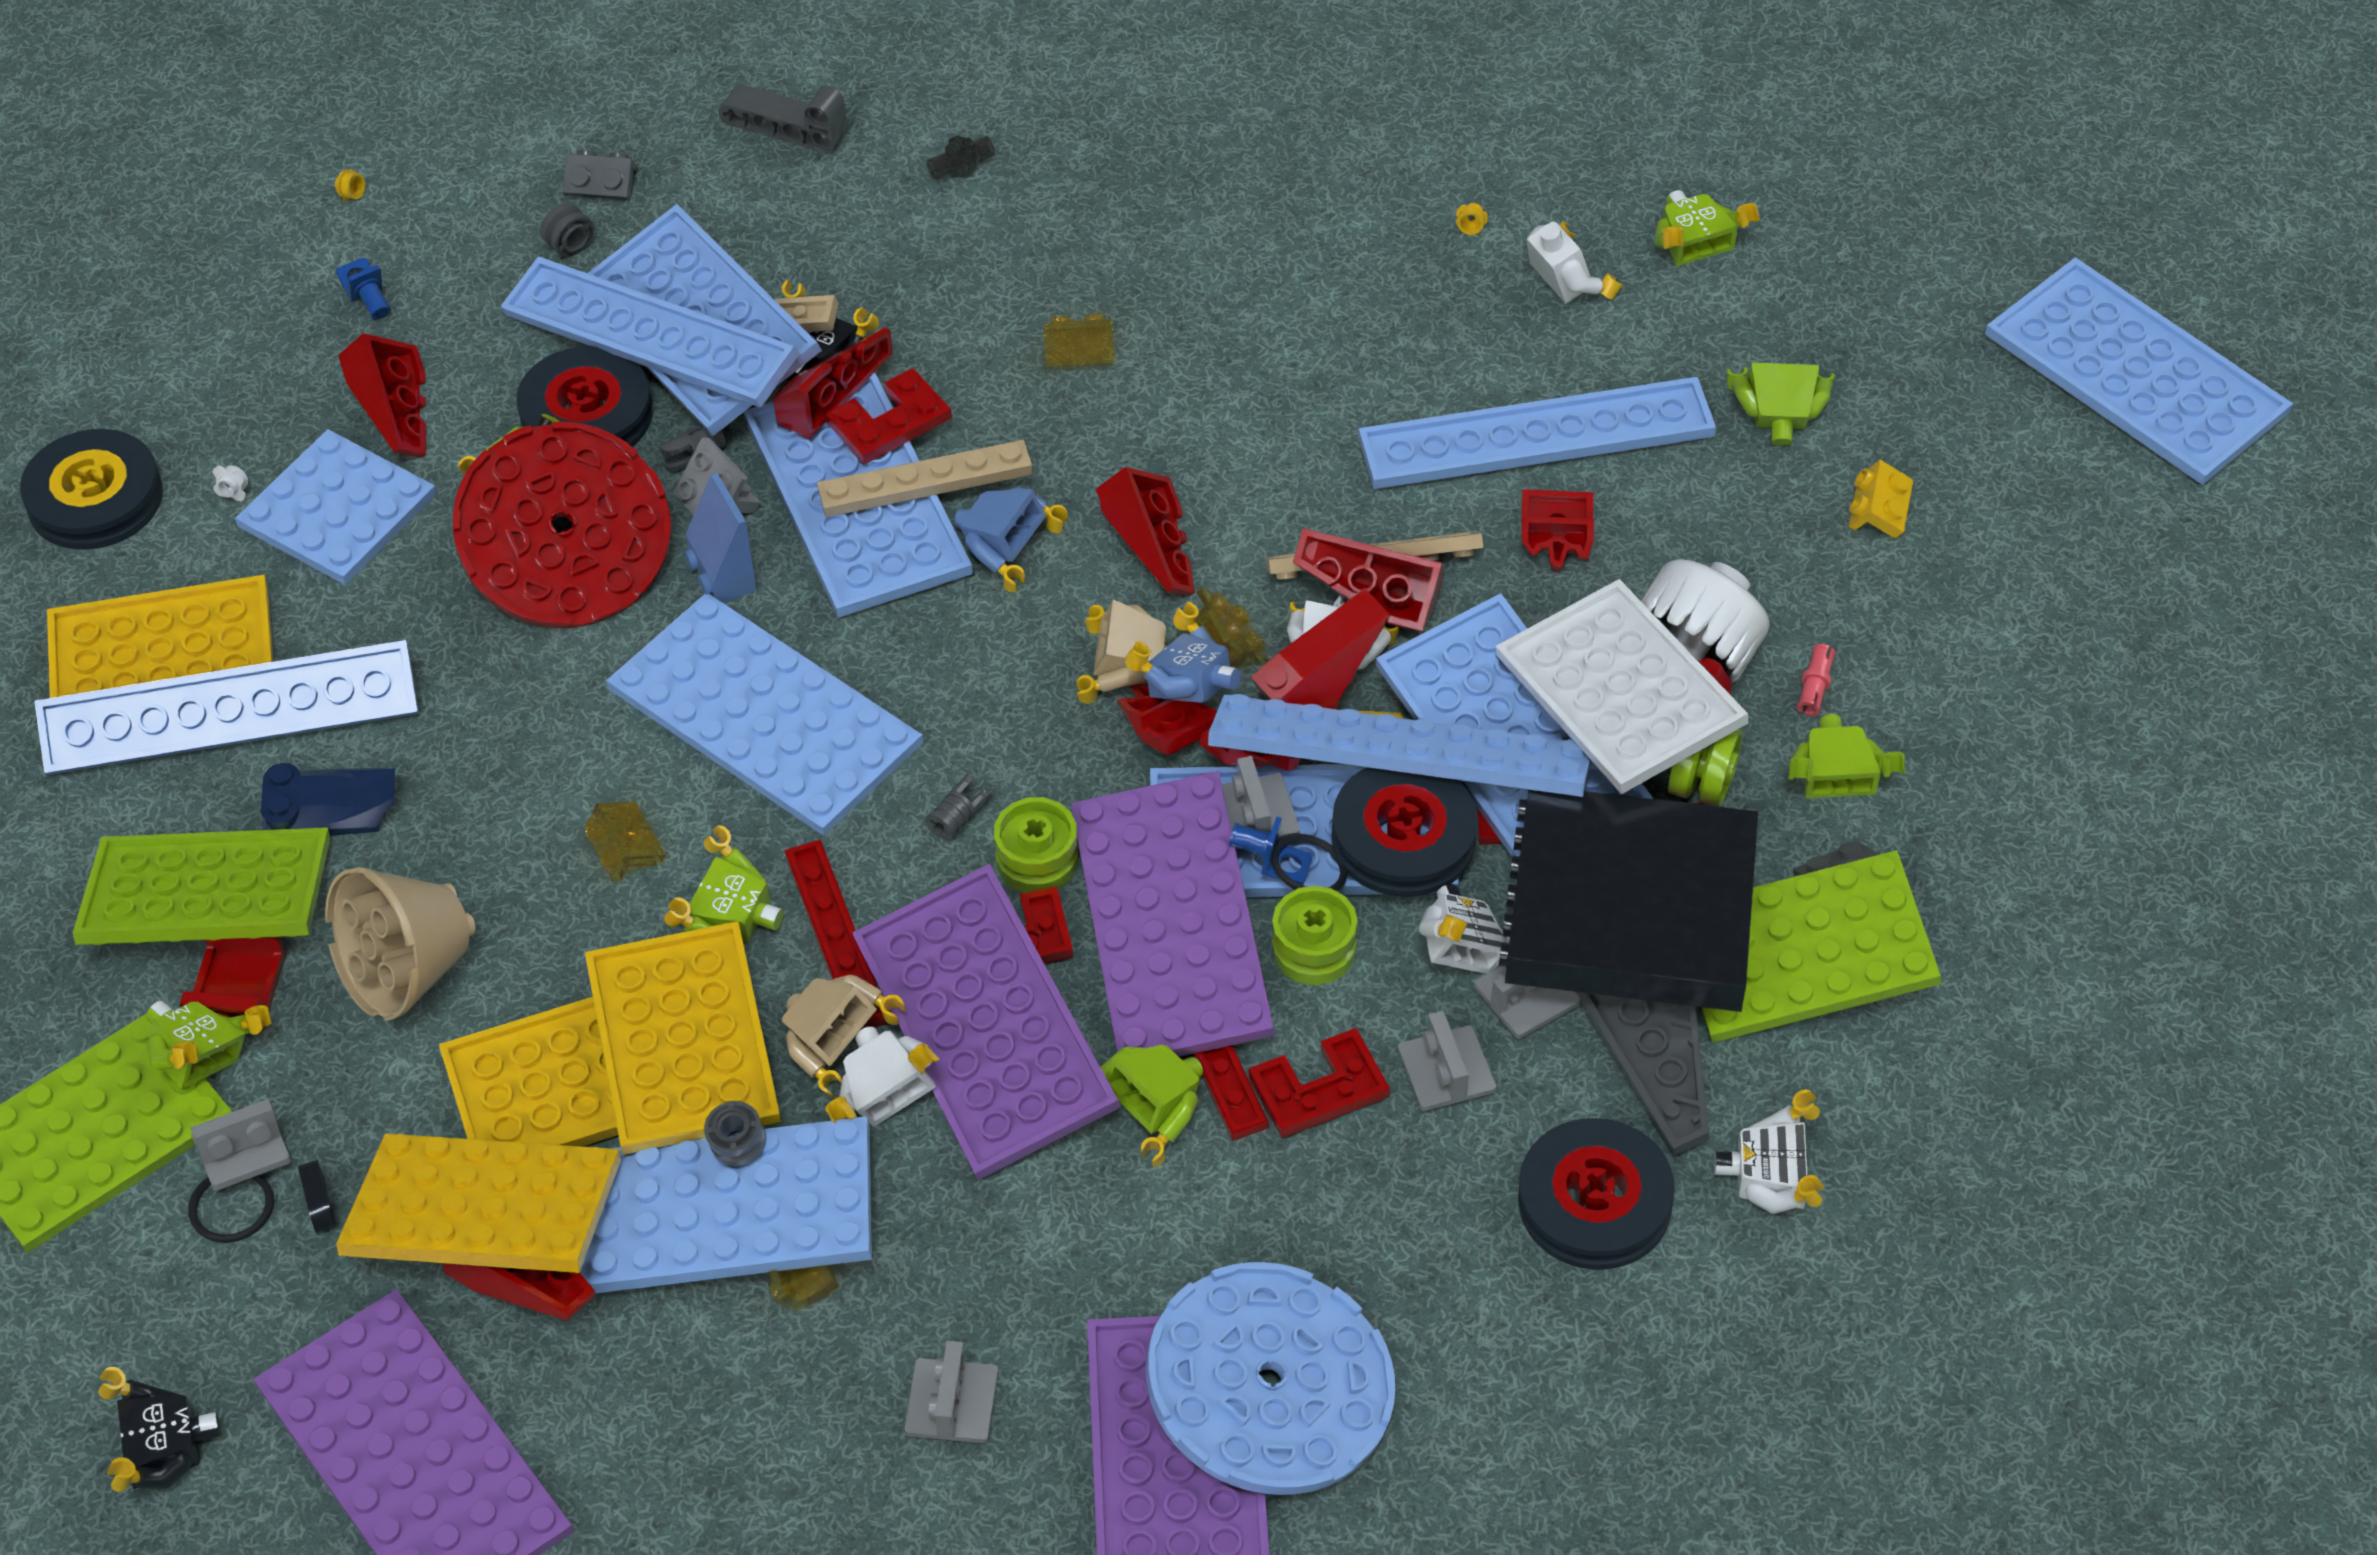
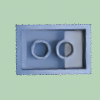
M718 473L710 475L686 532L688 550L683 553L691 571L697 570L699 573L697 578L702 592L706 595L711 594L722 603H726L757 591L746 521Z

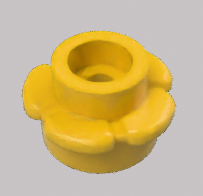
M353 169L343 170L335 180V189L338 195L346 202L349 199H360L365 192L366 184L364 177Z
M1469 203L1467 206L1461 205L1456 211V224L1460 231L1467 235L1479 233L1488 222L1487 212L1483 211V207L1477 203ZM1473 215L1475 218L1470 219L1469 216Z

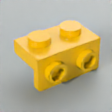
M1880 459L1868 469H1862L1855 479L1854 485L1856 490L1854 500L1849 508L1851 513L1849 527L1857 530L1868 522L1889 536L1897 538L1905 530L1913 479Z

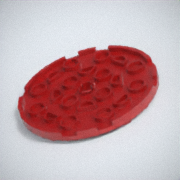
M556 421L551 425H541L532 428L529 425L504 435L502 440L491 446L488 450L482 451L465 473L459 485L453 508V537L457 556L462 568L475 588L494 606L512 617L527 623L550 628H574L594 624L608 619L633 605L647 592L659 575L667 555L671 533V518L665 497L666 493L655 471L651 470L638 455V451L612 433L575 422ZM557 517H566L572 522L573 527L568 531L558 533L553 528L552 522Z

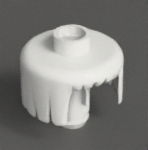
M1672 560L1661 568L1641 599V602L1696 660L1700 661L1704 658L1711 646L1721 636L1716 646V654L1723 660L1732 651L1726 663L1728 666L1726 674L1731 683L1739 679L1770 628L1769 617L1765 609L1748 592L1750 583L1746 577L1734 568L1720 562H1713L1708 567L1691 560Z

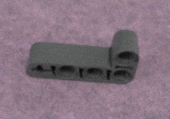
M739 84L733 88L719 108L720 118L727 125L826 154L834 149L847 129L844 98L837 89L826 85L821 86L811 101L806 103Z

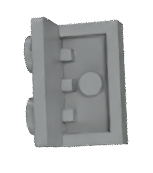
M701 438L673 492L674 496L694 515L710 475L718 473L740 512H756L761 502L751 493L750 486L746 484L747 476L710 438Z
M1252 756L1237 759V774L1232 775L1231 783L1222 784L1231 830H1233L1236 822L1239 825L1268 833L1269 829L1272 830L1276 817H1281L1282 822L1278 840L1287 835L1300 834V828L1282 774L1274 773L1258 777Z
M1500 966L1476 979L1474 982V988L1517 1039L1527 1036L1580 1005V998L1574 991L1505 983L1506 967Z
M1444 1011L1428 1014L1427 1031H1423V1037L1398 1044L1400 1058L1422 1111L1493 1094L1496 1091V1084L1473 1027L1468 1025L1451 1030Z
M268 1099L191 1127L193 1141L211 1186L215 1191L291 1162Z
M946 1341L944 1356H937L936 1360L918 1358L915 1363L905 1423V1435L908 1437L987 1443L997 1386L998 1366L966 1362L963 1342Z

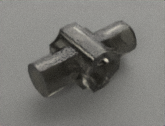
M958 135L948 139L949 143L945 147V153L927 160V167L934 180L949 174L952 177L966 179L973 176L977 163L995 156V149L988 136L972 141L970 137L964 138Z

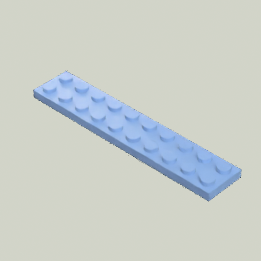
M539 256L500 306L503 313L508 317L577 342L598 347L613 355L760 408L799 356L797 349L791 344Z
M1698 377L1364 427L1359 428L1358 438L1373 489L1710 438L1715 437L1716 426Z
M406 640L34 701L44 773L47 775L419 714L409 648Z
M1224 694L1209 730L1208 745L1579 797H1583L1591 765L1589 757L1572 739L1564 741L1545 738L1538 734L1520 735L1508 733L1501 729L1483 730L1470 728L1464 724L1447 725L1433 723L1427 719H1402L1390 714H1365L1353 709L1336 710L1322 708L1316 704L1299 705L1285 703L1279 699L1262 700L1249 698L1243 694Z

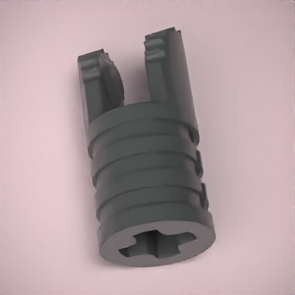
M699 424L695 428L688 430V432H684L659 446L662 455L669 457L664 464L667 472L669 471L671 474L687 467L703 437L710 438L720 449L725 447L726 441L722 431L720 430L712 436Z
M967 773L933 812L926 816L925 821L928 828L936 836L945 841H950L960 828L989 800L992 793L985 788V790L978 793L971 803L962 794L969 789L972 781L975 779Z

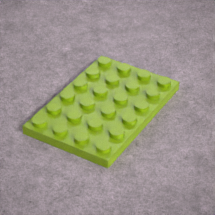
M326 827L101 837L73 930L75 945L137 944L142 942H179L184 940L233 938L256 939L259 937L309 935L330 844L329 829Z
M1895 850L1753 887L1747 981L1742 1012L1701 1007L1711 1042L1743 1036L1942 984L1941 975L1898 851Z
M146 1014L0 1104V1219L26 1253L195 1146L191 1127L232 1112L205 1078L180 1089L164 1069L156 1070L151 1066L147 1042L153 1024L147 1020Z

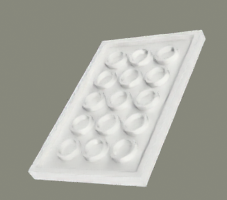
M1620 579L1496 645L1497 657L1621 794L1748 724V713Z

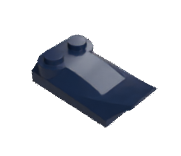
M290 763L276 764L270 767L263 777L261 800L263 830L328 827L330 836L379 832V823L383 815L394 804L395 768L299 771L296 766Z

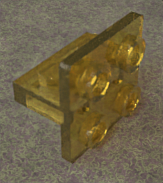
M1103 313L1084 315V321H1071L1070 316L1050 317V323H1043L1046 368L1114 364L1112 319H1105V314Z
M1201 587L1196 593L1204 607L1199 611L1195 622L1199 627L1204 626L1217 644L1223 645L1228 649L1230 667L1236 668L1248 657L1263 665L1267 663L1269 658L1263 649L1266 644L1262 637L1252 630L1248 622L1251 621V617L1247 611L1239 604L1235 606L1230 604L1219 592L1213 594Z

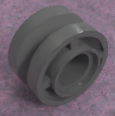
M563 203L550 210L543 219L540 228L543 240L563 257H571L585 249L590 244L595 231L592 220L572 203Z
M741 1101L723 1103L714 1108L705 1121L704 1134L715 1158L725 1165H746L754 1161L765 1147L766 1133L756 1110L747 1103ZM743 1130L736 1137H728L733 1131Z

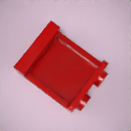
M281 937L205 940L206 951L193 992L183 991L179 1003L180 1007L190 1002H199L213 1012L227 1017L245 1015L244 1013L247 1009L258 1005H265L270 1010L286 957Z

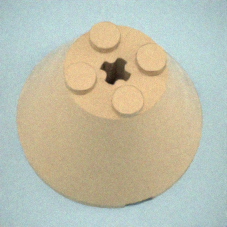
M357 867L339 873L334 878L328 891L325 922H332L335 943L328 945L337 973L355 1003L369 1016L380 1015L384 1017V1021L403 1016L466 953L469 936L475 933L474 919L469 913H465L457 897L456 890L450 883L441 885Z

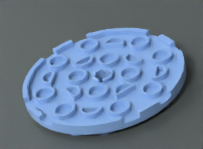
M1266 1262L1233 1264L1212 1270L1209 1276L1193 1284L1191 1282L1188 1283L1168 1302L1166 1309L1154 1327L1147 1349L1145 1373L1148 1395L1160 1425L1173 1444L1191 1462L1213 1477L1232 1486L1263 1494L1292 1495L1312 1492L1337 1483L1352 1474L1376 1449L1390 1421L1394 1406V1369L1387 1345L1380 1331L1373 1329L1361 1313L1363 1308L1337 1286L1333 1290L1313 1279L1314 1274L1296 1267ZM1267 1369L1273 1370L1280 1376L1281 1382L1271 1387V1383L1266 1382L1259 1375V1372Z

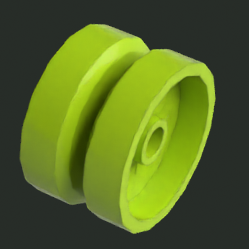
M1739 728L1673 765L1669 779L1668 794L1687 799L1694 793L1699 779H1701L1699 787L1700 802L1709 806L1721 807L1738 766L1743 729Z
M1028 797L1013 802L1001 811L994 824V846L996 850V868L1002 880L1013 889L1024 893L1052 887L1060 889L1068 883L1078 868L1077 823L1071 811L1060 802L1045 797Z
M1321 886L1302 887L1285 895L1275 907L1272 919V953L1275 964L1282 973L1298 983L1309 985L1331 983L1344 976L1354 964L1357 951L1356 935L1358 920L1354 906L1341 893Z

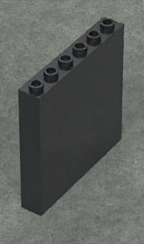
M1528 789L1527 800L1519 799L1517 822H1524V828L1516 827L1513 850H1520L1521 852L1520 856L1512 855L1510 878L1517 879V884H1509L1506 907L1513 908V914L1505 913L1502 937H1510L1509 944L1501 943L1499 966L1506 967L1505 983L1742 1012L1747 981L1758 811L1584 791L1583 797Z

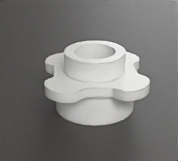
M232 465L226 468L216 466L213 469V475L216 478V484L213 489L217 495L232 497L240 502L246 498V493L243 490L248 486V478L243 470Z

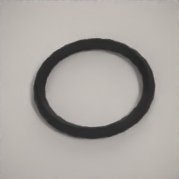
M1291 834L1282 837L1276 842L1271 856L1273 870L1292 889L1296 890L1307 886L1297 883L1285 874L1278 861V854L1284 845L1295 841H1304L1320 846L1328 851L1337 861L1340 869L1339 879L1335 884L1327 888L1338 891L1345 884L1348 873L1337 860L1333 846L1325 840L1308 834Z
M261 1175L250 1178L257 1182L264 1191V1210L259 1219L249 1228L238 1233L226 1235L209 1231L203 1227L198 1219V1200L203 1191L211 1185L209 1178H205L192 1193L188 1204V1216L191 1225L201 1236L214 1242L229 1243L248 1238L267 1222L272 1213L274 1194L270 1184Z

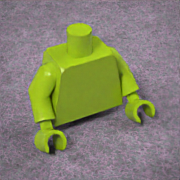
M1752 362L1748 378L1747 367H1742L1741 374H1734L1731 372V369H1727V387L1734 391L1735 396L1747 415L1755 418L1757 427L1772 428L1771 442L1774 445L1792 444L1793 429H1805L1808 420L1818 417L1830 400L1835 379L1834 373H1831L1829 378L1821 377L1819 375V365Z
M1828 714L1820 718V728L1809 730L1807 742L1798 745L1788 763L1789 780H1793L1794 777L1798 779L1805 778V798L1873 795L1877 793L1881 772L1885 778L1890 777L1892 772L1906 774L1904 753L1897 751L1885 753L1873 740L1867 739L1863 728L1859 726L1842 727L1841 717L1836 714Z

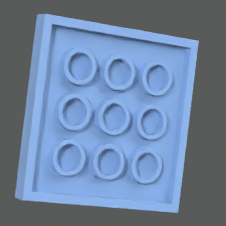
M327 429L258 495L235 520L237 527L346 585L437 495L435 485Z

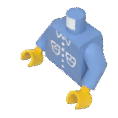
M1015 487L1009 490L986 491L980 495L970 510L959 509L955 515V526L957 529L962 530L966 538L965 544L967 548L993 573L999 572L1003 575V587L1009 592L1017 591V585L1011 578H1016L1024 584L1025 574L1020 566H1008L1005 562L1014 561L1045 517L1047 518L1046 528L1052 533H1061L1063 522L1066 523L1068 517L1064 506L1053 505L1048 507L1046 506L1047 502L1036 496L1033 490L1022 487Z
M1186 602L1183 611L1177 608L1173 617L1174 626L1179 630L1189 631L1190 635L1181 634L1149 662L1147 660L1151 650L1142 642H1136L1125 658V664L1128 669L1136 672L1142 670L1145 673L1143 677L1148 681L1150 697L1202 703L1208 701L1221 688L1235 690L1240 684L1241 672L1238 668L1230 667L1228 649L1223 645L1217 644L1204 626L1199 627L1195 621L1199 610L1191 602Z

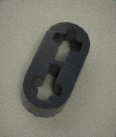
M316 1160L299 1165L298 1170L315 1232L336 1227L319 1161Z

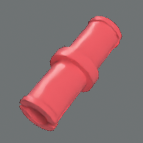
M1817 644L1813 647L1808 669L1802 674L1801 683L1803 688L1797 703V710L1801 713L1804 705H1806L1804 715H1819L1824 692L1830 688L1831 677L1829 674L1836 651L1831 648L1828 656H1826L1829 645Z

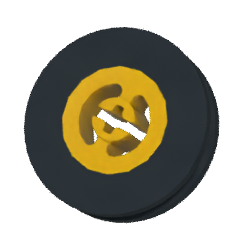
M89 429L63 436L42 448L30 460L23 472L20 482V493L32 526L44 539L65 548L96 549L121 542L148 524L160 506L163 487L154 457L142 441L130 434L117 430Z

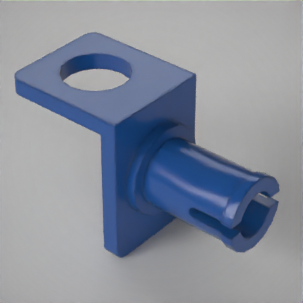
M363 257L336 269V275L351 302L362 298L370 312L371 318L374 320L390 313L391 307L387 304L380 291L383 287L379 265L371 267L368 260ZM354 270H361L360 272L348 277L350 272Z
M1276 817L1272 830L1269 829L1268 833L1239 825V823L1235 822L1229 846L1261 854V859H1264L1261 874L1281 880L1273 870L1271 856L1278 841L1282 818ZM1284 845L1279 851L1278 861L1280 862V860L1287 857L1298 860L1301 865L1298 871L1284 872L1297 883L1304 885L1313 855L1309 852Z

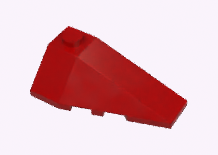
M884 327L795 376L785 387L780 388L773 398L776 422L810 440L826 423L825 413L846 403L893 354L891 330Z
M362 333L338 355L346 384L394 453L421 458L426 455V423L420 418V409L426 406V398L420 395V385L425 383V371L417 346Z
M1124 467L1096 488L1101 511L1167 592L1185 596L1193 595L1195 589L1190 560L1181 551L1180 545L1187 542L1186 533L1181 529L1178 531L1176 520L1183 517L1182 507L1170 477Z
M1305 528L1302 529L1293 559V564L1349 600L1366 588L1390 614L1386 622L1387 624L1421 633L1424 632L1435 609L1444 578L1443 565L1440 562Z
M1366 588L1277 653L1251 676L1256 688L1267 700L1279 699L1285 703L1299 705L1316 704L1322 708L1336 709L1341 696L1347 686H1350L1355 677V672L1365 655L1371 650L1390 614Z
M443 1263V1273L475 1292L566 1321L572 1318L595 1297V1290L581 1273Z

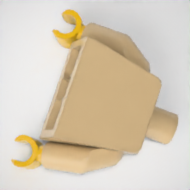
M1113 600L1105 612L1102 606L1092 605L1088 610L1089 617L1085 619L1087 631L1090 633H1099L1093 673L1098 676V679L1094 680L1089 675H1082L1076 681L1077 688L1080 690L1077 693L1078 699L1086 704L1093 703L1097 699L1098 690L1104 693L1125 686L1148 683L1143 677L1145 673L1142 670L1132 671L1125 664V658L1136 642H1142L1150 648L1151 654L1147 660L1148 662L1167 647V645H1164L1165 624L1151 617L1139 605H1125Z
M847 975L832 980L814 979L802 994H793L788 999L786 1005L787 1012L782 1017V1022L790 1029L786 1034L790 1057L811 1078L816 1076L819 1079L818 1085L826 1096L832 1099H836V1097L828 1090V1086L832 1081H839L842 1084V1077L836 1071H827L824 1067L825 1065L831 1066L877 1010L875 1005L881 1008L885 1021L891 1025H897L899 1021L895 1014L889 1012L890 1009L899 1008L906 1012L905 1005L898 995L892 994L884 997L881 995L882 991L855 975Z

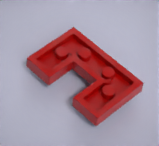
M914 368L884 382L885 393L897 405V407L873 419L855 398L825 413L826 423L864 465L952 419L951 408Z
M1057 887L1019 894L1026 924L1024 928L1043 963L1073 958V948Z
M1357 1028L1321 1041L1320 1050L1333 1073L1306 1084H1300L1285 1055L1249 1068V1078L1281 1138L1390 1097V1087Z

